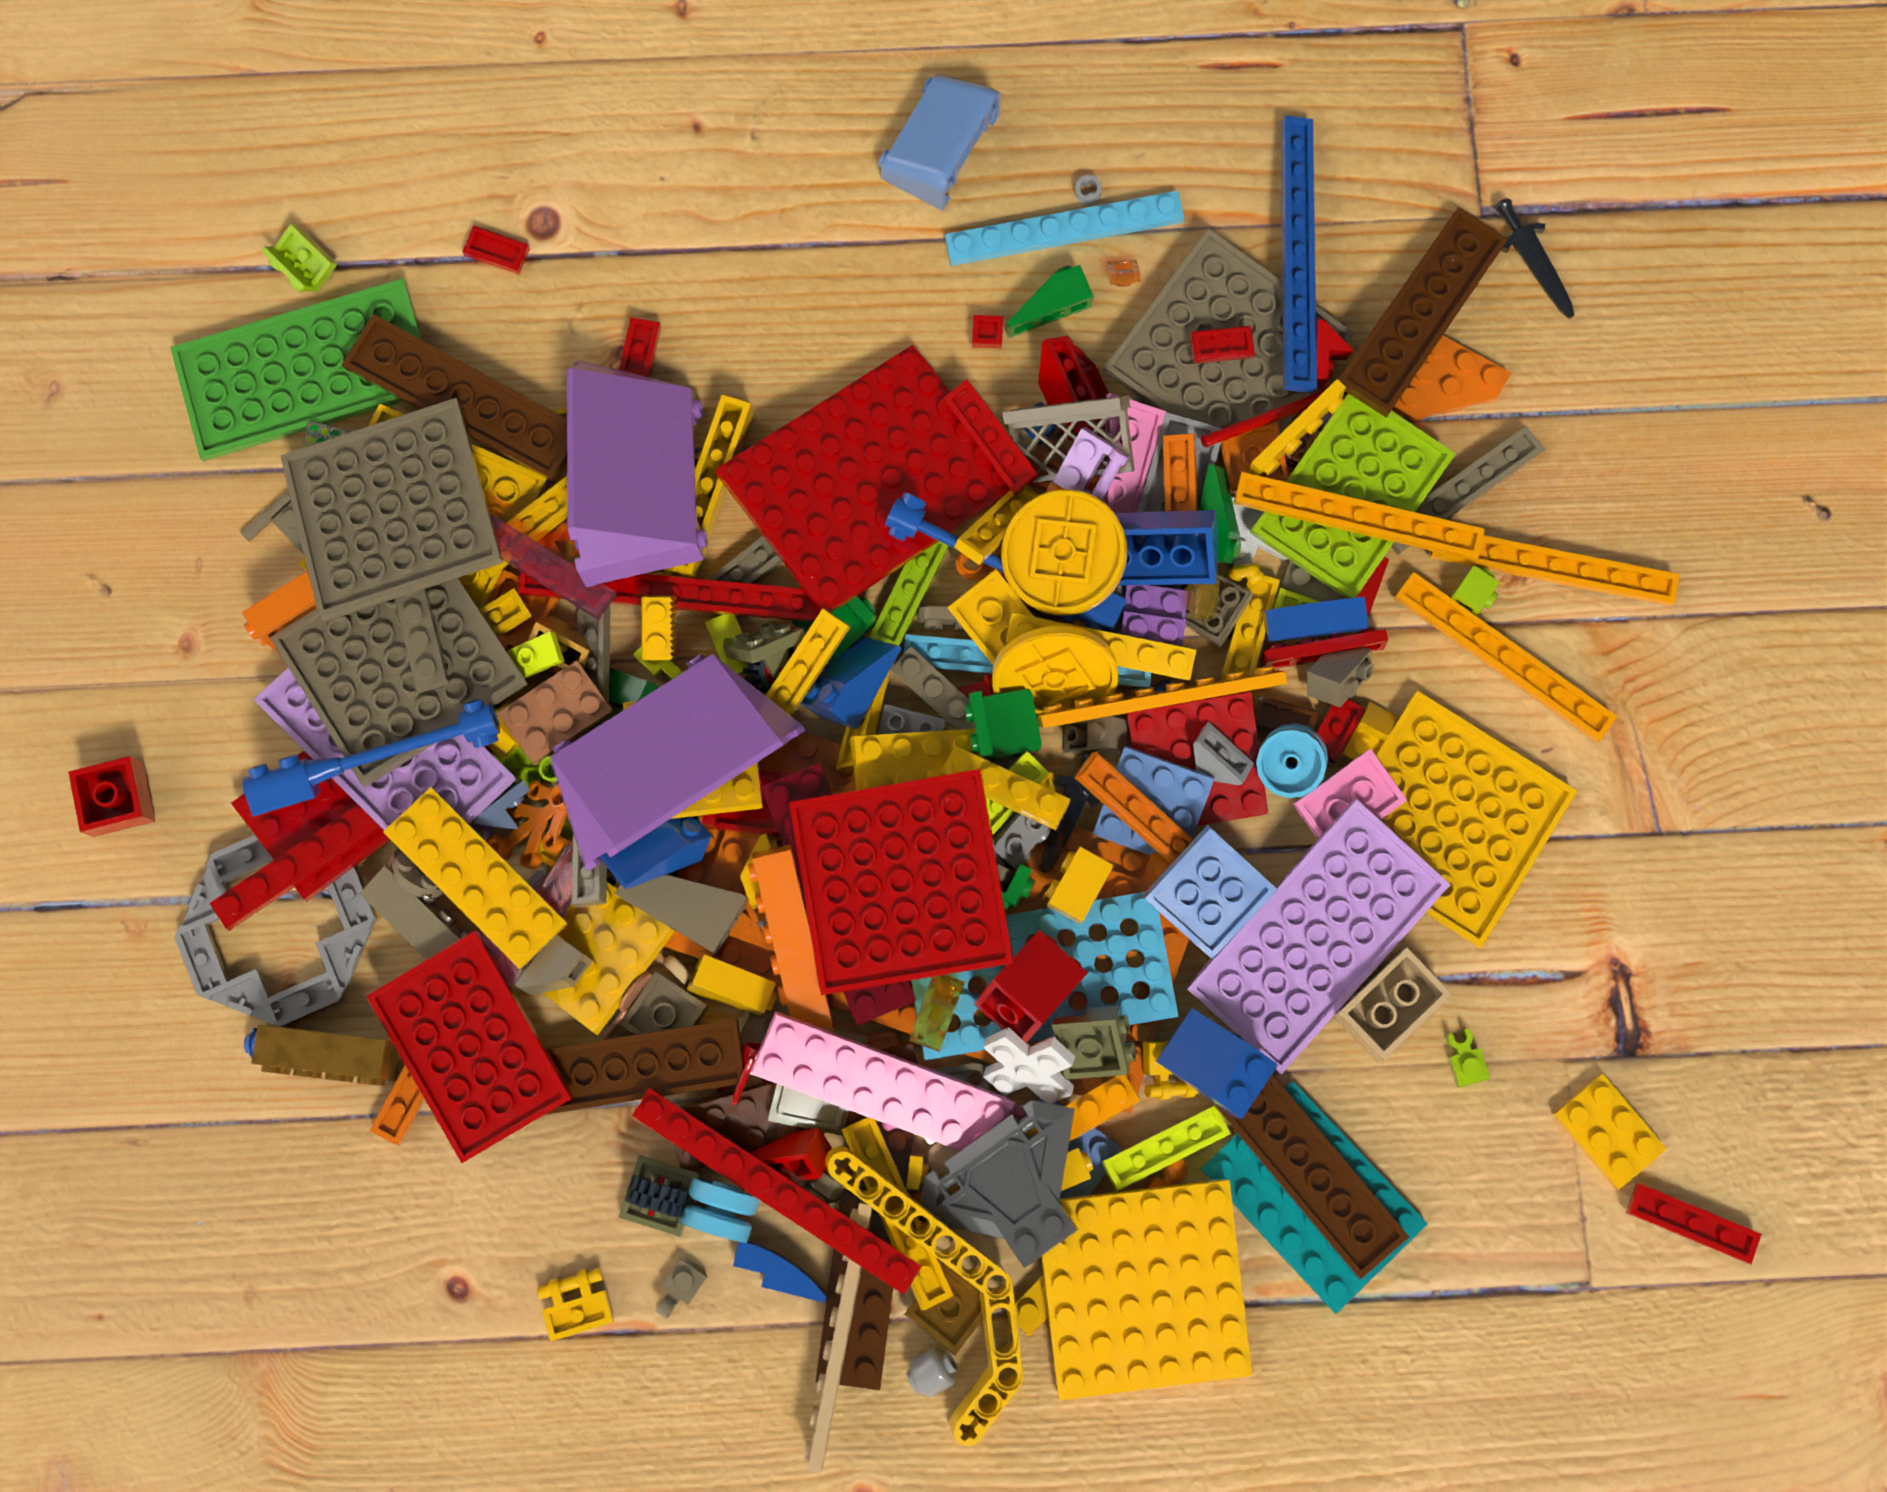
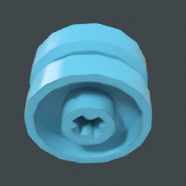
M1297 723L1281 725L1270 731L1261 744L1256 761L1258 776L1264 786L1276 795L1286 798L1303 797L1314 791L1324 778L1328 762L1327 747L1320 734L1309 726ZM1287 758H1296L1298 765L1294 762L1291 765L1286 762Z
M693 1178L688 1194L692 1199L705 1203L706 1206L701 1207L692 1204L684 1206L679 1223L712 1235L747 1243L752 1226L748 1221L735 1217V1213L747 1216L756 1214L760 1200L733 1185L715 1180L710 1182Z

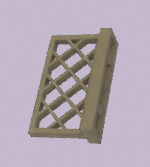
M1129 395L1012 409L1003 412L1004 424H1008L1010 436L1026 457L1029 456L1040 465V468L1037 470L1040 477L1033 482L1054 480L1057 472L1048 464L1056 453L1064 459L1066 458L1067 453L1060 447L1068 436L1076 440L1078 435L1073 430L1079 421H1086L1094 428V433L1097 434L1099 432L1112 444L1130 456L1126 464L1121 466L1117 473L1135 471L1127 408H1130ZM1119 416L1121 430L1114 438L1102 426L1108 418ZM1093 419H1101V421L1097 424ZM1072 422V424L1069 427L1066 426L1064 423ZM1051 424H1056L1065 432L1057 444L1044 435ZM1035 426H1043V427H1042V429L1039 431ZM1027 427L1036 435L1028 448L1019 441L1018 428ZM1040 439L1053 449L1045 461L1032 452ZM1105 454L1100 465L1102 463L1105 466L1108 465L1109 461L1106 459L1108 455ZM1099 465L1094 476L1102 475L1105 468H1099ZM1044 470H1046L1049 473L1041 475V473Z

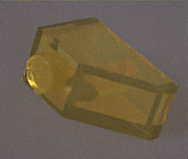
M948 975L932 977L909 1041L940 1052L965 984L964 981Z

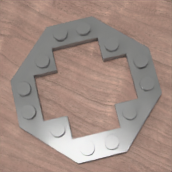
M253 835L210 855L206 864L205 874L201 883L196 886L188 905L189 910L183 924L178 927L175 940L197 995L278 1027H285L342 1002L375 925L377 916L373 907L359 894L365 887L355 866L328 886L345 930L316 942L327 972L273 996H270L259 969L229 980L208 925L220 920L209 903L228 891L227 883L257 871L273 861L267 850L257 837Z

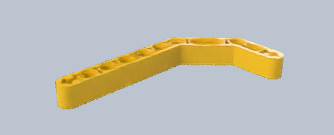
M843 1146L834 1147L828 1152L825 1164L830 1175L836 1181L979 1289L988 1367L952 1413L949 1421L950 1429L957 1442L963 1446H973L981 1440L1023 1382L1011 1278L998 1263L850 1149ZM837 1158L840 1160L846 1158L849 1167L854 1170L852 1177L843 1167L837 1169L834 1162ZM865 1176H872L875 1178L874 1187L868 1191L859 1189L860 1180ZM891 1196H898L901 1198L900 1206L893 1211L885 1209L886 1200ZM916 1216H924L927 1219L925 1226L920 1230H913L910 1227L912 1219ZM944 1235L951 1236L952 1243L947 1249L940 1250L936 1248V1243L940 1237ZM969 1255L977 1256V1263L973 1268H962L964 1258ZM994 1275H1001L1003 1277L1001 1285L994 1289L989 1288V1279ZM1001 1307L1007 1310L1010 1338L1006 1346L997 1348L994 1345L991 1318L993 1311ZM1006 1367L1013 1368V1374L1009 1379H999V1373L1002 1369ZM983 1395H994L990 1405H978ZM974 1409L980 1418L975 1413L973 1415L971 1410ZM962 1424L967 1426L971 1424L972 1428L970 1430L965 1428L961 1430L960 1426Z

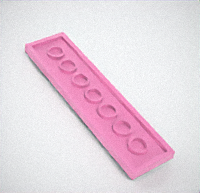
M777 1011L773 1016L751 1068L752 1075L960 1151L1009 1117L1014 1105L1013 1100Z

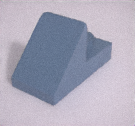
M515 777L516 780L472 822L479 825L518 829L505 809L513 808L520 804L524 799L523 795L530 791V789L523 780Z

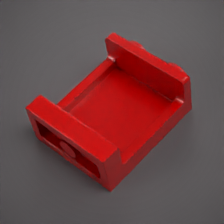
M758 770L762 800L761 809L703 815L702 825L706 829L755 835L767 834V836L780 837L761 786L788 776L787 772L782 770L779 773Z

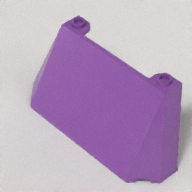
M576 361L573 363V367L567 369L568 532L570 540H575V547L580 554V557L574 560L577 572L586 587H591L604 582L703 560V548L708 547L706 530L700 529L697 521L694 425H698V418L703 417L701 400L695 399L692 389L689 387L585 361Z
M700 654L687 663L688 670L578 740L571 743L569 739H566L552 748L555 754L549 759L586 871L593 869L601 863L598 858L599 856L607 852L612 857L785 745L789 740L805 731L802 724L712 654L705 658L703 654Z

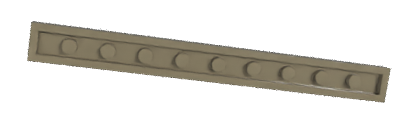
M601 603L578 609L577 629L592 649L583 670L609 705L611 607ZM607 717L606 719H604L603 721H601L600 723H598L597 725H595L594 727H592L591 729L577 737L575 741L584 736L585 734L589 733L596 727L600 726L604 722L608 721L609 717ZM573 834L572 905L580 908L606 903L607 866L598 857L601 863L593 869L586 871Z

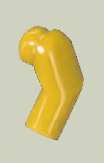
M1248 563L1233 566L1224 577L1236 584L1246 577L1248 583L1254 585L1263 579L1264 574L1260 571L1258 564Z

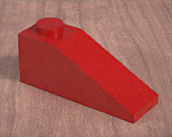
M815 1128L793 1132L751 1152V1154L792 1181L800 1182L821 1178L826 1169V1156L832 1147L822 1130Z

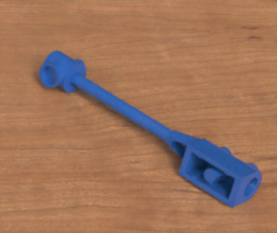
M905 492L902 498H897L885 522V525L890 527L889 535L898 540L905 541L907 536L913 539L916 532L919 531L954 548L959 538L958 536L923 520L926 510H924L926 503ZM992 553L983 561V563L1004 573L1001 557ZM1112 593L1106 600L1088 611L1075 615L1056 616L1072 624L1076 618L1087 623L1085 627L1111 632L1127 599Z
M476 699L463 704L465 711L459 712V722L343 758L303 759L299 761L298 755L295 754L278 760L280 767L269 770L267 764L248 769L249 776L244 777L242 780L244 794L252 816L313 799L321 793L318 783L338 776L344 770L456 736L464 735L468 743H473L474 748L499 741L497 734H500V724L495 709L491 703L484 705L482 699Z

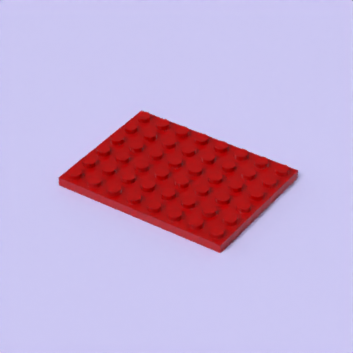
M914 345L909 346L716 468L715 474L820 612L822 609H826L831 613L939 542L919 531L916 532L913 539L907 536L905 541L898 540L888 534L890 527L886 526L885 522L898 497L902 498L904 492L926 503L924 508L926 513L923 520L953 533L995 505L1011 490L944 400V397L950 391Z

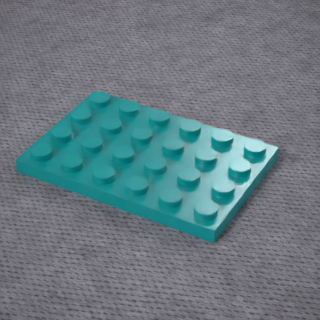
M1290 1081L1284 1089L1407 1233L1409 1238L1360 1280L1237 1133L1200 1170L1209 1180L1226 1178L1230 1180L1232 1204L1334 1314H1337L1428 1224L1294 1081Z

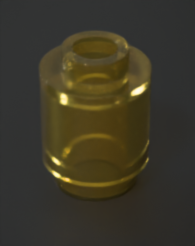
M1217 580L1216 584H1188L1186 609L1189 610L1188 616L1197 620L1213 619L1214 613L1217 612L1219 580Z

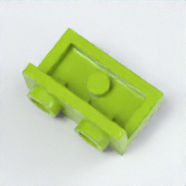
M297 224L289 225L275 247L265 246L262 250V253L269 258V264L276 270L283 272L289 278V284L301 292H319L338 265Z

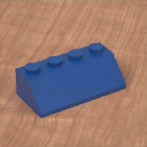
M1216 510L1114 513L1123 527L1128 549L1126 568L1118 586L1216 584L1218 558Z

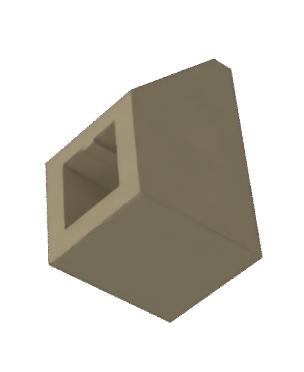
M1366 647L1323 654L1307 671V695L1341 707L1349 697L1352 698L1355 695L1357 688L1365 680L1370 679L1374 670L1372 649Z
M1109 716L1064 724L1063 753L1083 754L1085 752H1098L1100 755L1112 756L1121 755L1125 745L1131 747L1128 723L1125 719Z
M556 935L536 955L533 961L521 970L515 986L530 995L574 987L593 960L565 939Z

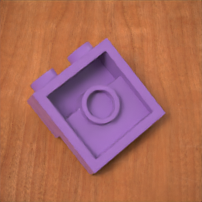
M1126 585L1124 598L1127 601L1122 610L1119 634L1183 646L1189 591L1149 585Z

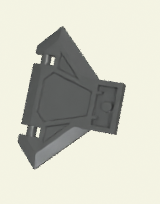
M1034 1100L1023 1106L1027 1113L1025 1118L1018 1122L1013 1114H1011L947 1160L945 1164L949 1172L941 1178L935 1170L926 1175L920 1201L922 1206L951 1228L1004 1238L1023 1268L1032 1264L1079 1230L1060 1202L1075 1108ZM1036 1127L1039 1133L1030 1139L1026 1132ZM957 1182L960 1190L952 1195L948 1188ZM918 1216L920 1221L926 1222V1217Z

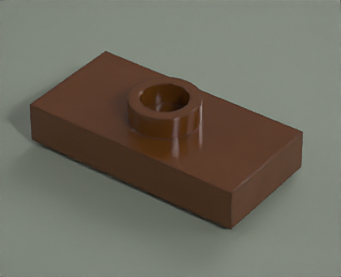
M1258 695L1254 706L1256 729L1270 732L1281 725L1297 723L1309 726L1314 730L1318 711Z

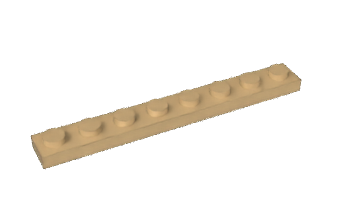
M859 1203L858 1209L852 1208L850 1218L869 1230L873 1208L866 1203ZM844 1255L842 1260L848 1261L846 1274L839 1275L836 1289L837 1294H842L839 1308L833 1307L830 1319V1327L835 1328L833 1341H826L823 1360L829 1361L826 1374L820 1373L816 1392L822 1394L820 1408H813L810 1427L815 1428L813 1441L807 1440L803 1461L809 1462L807 1471L821 1473L824 1466L862 1269L861 1266Z

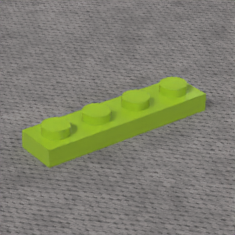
M939 541L904 565L869 636L870 639L901 646L949 548L948 545Z

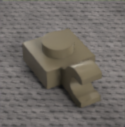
M680 1258L662 1284V1287L668 1290L669 1293L660 1303L656 1312L664 1318H668L680 1300L689 1304L707 1276Z

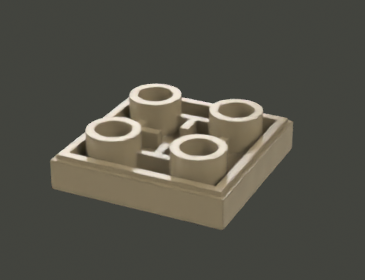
M1217 573L1216 584H1187L1184 591H1189L1185 627L1221 647L1253 598V592Z

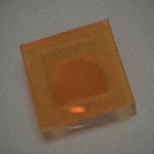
M1136 259L1107 261V275L1110 285L1115 284L1116 286L1126 287L1132 285V283L1140 282V269Z

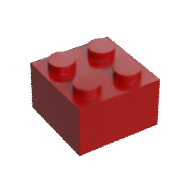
M128 756L68 771L79 831L81 833L97 837L155 822L144 763Z

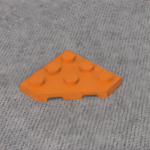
M1443 335L1392 411L1415 422L1423 420L1428 416L1440 413L1443 415L1466 409L1468 406L1494 402L1511 372Z

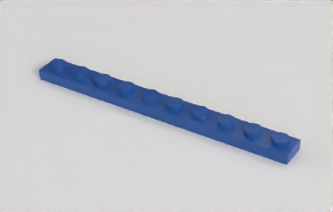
M1285 115L1281 121L1284 390L1313 393L1317 388L1313 119Z

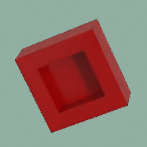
M973 315L972 348L1002 349L1003 316Z

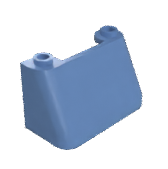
M936 74L934 78L929 77L926 80L922 89L923 96L890 151L886 149L883 152L878 165L882 167V180L944 211L950 200V196L946 195V192H949L952 185L955 186L958 173L982 132H987L989 125L994 126L1000 116L1001 93L991 87Z

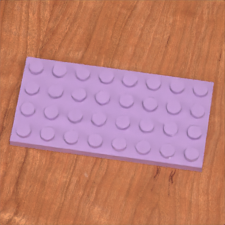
M289 667L253 699L313 760L344 757ZM464 735L431 745L365 788L361 785L352 769L344 770L342 774L332 777L383 830L389 827L430 787L470 824L516 780L514 775L484 746L474 748L473 743H468Z
M1354 799L1276 886L1278 890L1226 946L1203 967L1186 986V989L1232 1031L1240 1035L1245 1042L1278 1064L1276 1070L1282 1074L1451 884L1361 802Z

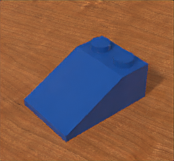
M863 637L825 665L800 704L824 720L857 729L902 648L895 644Z
M696 816L667 820L612 857L607 852L599 857L626 890L702 861L712 835Z
M1193 1008L1190 1009L1155 1061L1231 1116L1239 1119L1244 1117L1278 1066L1276 1062L1252 1045Z

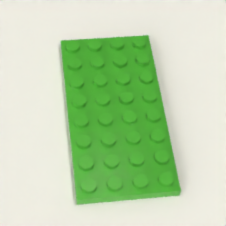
M403 278L170 347L200 459L207 461L307 431L311 425L321 427L377 410L379 404L391 406L404 402L344 369L342 363L373 314L422 340L405 280Z

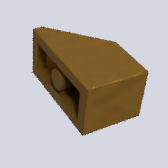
M552 615L535 622L528 641L549 631L555 632L564 658V662L555 666L565 669L575 661H578L584 669L592 649L578 629Z

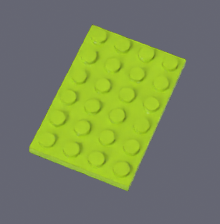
M1347 394L1343 404L1335 411L1286 482L1416 512L1456 453L1393 411L1385 418L1358 399ZM1268 512L1262 514L1250 531V534L1346 599L1356 598L1394 543Z

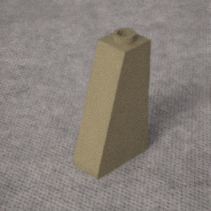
M668 875L660 876L626 890L618 880L615 883V887L618 888L615 894L715 955L721 949L749 902L748 898L740 893Z

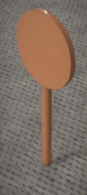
M650 972L641 975L629 988L620 1002L619 1014L601 1040H607L611 1037L626 1015L627 1010L635 1003L651 979L652 974Z

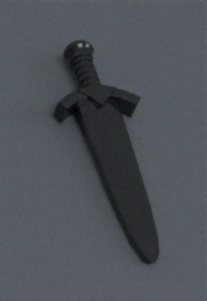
M1509 198L1500 200L1496 205V211L1504 216L1513 231L1501 251L1507 253L1511 244H1513L1554 305L1566 318H1572L1574 316V309L1571 300L1536 233L1544 232L1546 224L1533 223L1523 226L1513 209L1512 200Z
M1085 752L1081 755L1079 770L1089 758L1091 752ZM1059 776L1053 780L1054 787H1065L1062 795L1070 799V804L1057 829H1050L1051 832L1048 835L1041 862V871L1044 874L1049 873L1056 865L1086 801L1090 807L1100 802L1096 796L1074 777Z

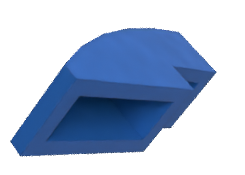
M1365 597L1323 601L1264 611L1268 642L1357 632L1369 628Z
M750 1241L747 1243L739 1242L733 1266L764 1274L761 1287L823 1303L826 1302L827 1293L797 1264L760 1244Z

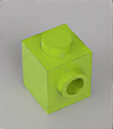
M1474 565L1466 573L1450 598L1477 616L1483 607L1489 609L1499 594L1494 590L1500 582L1495 579L1494 574L1484 567L1478 568Z

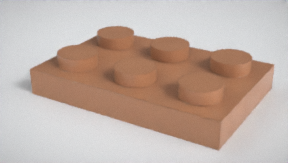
M575 661L497 714L533 766H535L545 757L554 753L552 748L566 739H569L570 742L612 715L613 710L578 661Z

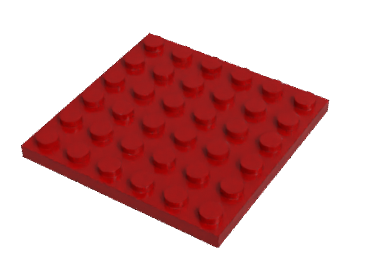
M981 769L789 802L821 995L1014 963Z

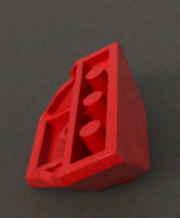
M1068 335L1048 338L1042 342L1038 385L1047 405L1106 398V394H1109L1095 363L1080 348L1073 345V340ZM1093 419L1097 424L1101 421V419ZM1079 421L1073 431L1078 435L1084 427L1091 431L1094 428L1086 421ZM1072 422L1064 424L1069 427L1072 424ZM1058 427L1061 435L1063 436L1065 432L1060 427ZM1099 432L1097 433V435L1105 439L1103 435H1101ZM1068 436V440L1075 441L1072 437Z

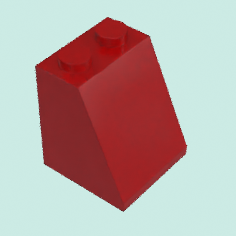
M1040 929L1013 957L1014 963L1007 964L974 1003L1002 1030L1009 1027L1025 1043L1029 1041L1088 974L1077 959L1066 954L1052 937L1045 935Z

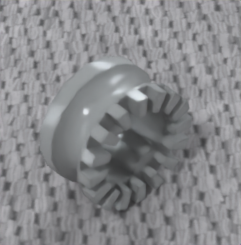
M1092 175L1080 177L1075 185L1077 200L1089 205L1094 204L1100 199L1102 191L1100 180ZM1089 184L1096 187L1097 191L1095 194L1089 193L1086 196L1080 191L1082 186L1088 187Z

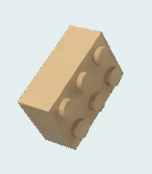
M1406 947L1398 951L1345 1002L1333 1017L1376 1062L1384 1061L1452 993Z

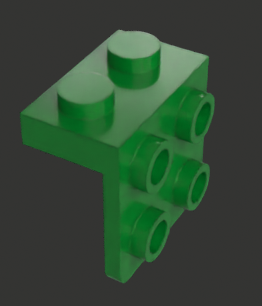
M856 596L832 612L833 615L851 627L828 662H831L850 648L875 626L876 618L873 613L876 609L865 597L860 600ZM792 620V624L795 627L804 629L805 635L814 623Z
M1023 689L985 697L982 696V691L969 693L970 702L964 703L967 722L973 721L975 733L970 734L973 753L979 752L981 758L992 760L1019 755L1026 751L1029 753L1041 749V736L1033 695L1030 690Z
M1021 864L1007 892H1002L1005 910H1008L1010 905L1017 908L1021 897L1028 898L1035 885V879L1031 878L1033 875L1032 870Z

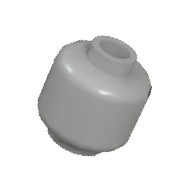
M931 1348L911 1359L910 1369L907 1370V1378L915 1393L932 1397L954 1385V1372L957 1371V1364L950 1353L945 1354L939 1348Z

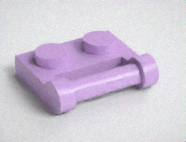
M1084 427L1080 430L1053 482L1066 490L1082 491L1105 502L1103 497L1121 465L1126 464L1130 456L1122 449ZM1106 454L1109 456L1110 461L1092 492L1087 489V486Z

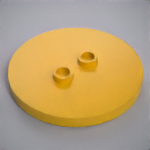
M1066 489L1041 494L1021 507L1005 531L1001 549L1003 570L1014 592L1031 607L1047 614L1061 616L1083 613L1106 600L1116 589L1124 574L1128 554L1126 536L1114 512L1095 496L1082 491Z
M1069 626L1042 627L1016 637L1000 651L992 669L994 694L1028 689L1032 692L1036 713L1044 712L1043 707L1055 704H1062L1063 709L1075 707L1074 701L1093 698V703L1103 702L1106 695L1114 694L1118 683L1117 661L1108 644L1091 632Z

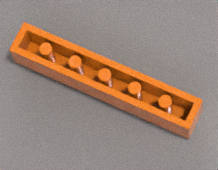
M791 844L753 853V862L748 863V870L751 881H758L760 894H756L755 898L759 913L765 912L768 922L767 925H763L766 943H773L775 955L770 956L774 975L780 974L783 986L778 987L781 1005H788L790 1017L812 1025L835 1030L827 994L821 995L808 915Z

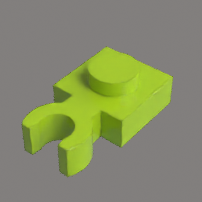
M1469 1028L1462 1029V1034L1464 1035L1462 1043L1455 1041L1453 1032L1446 1034L1447 1044L1455 1049L1456 1055L1448 1057L1457 1088L1491 1079L1481 1048L1471 1049L1470 1045L1473 1036Z

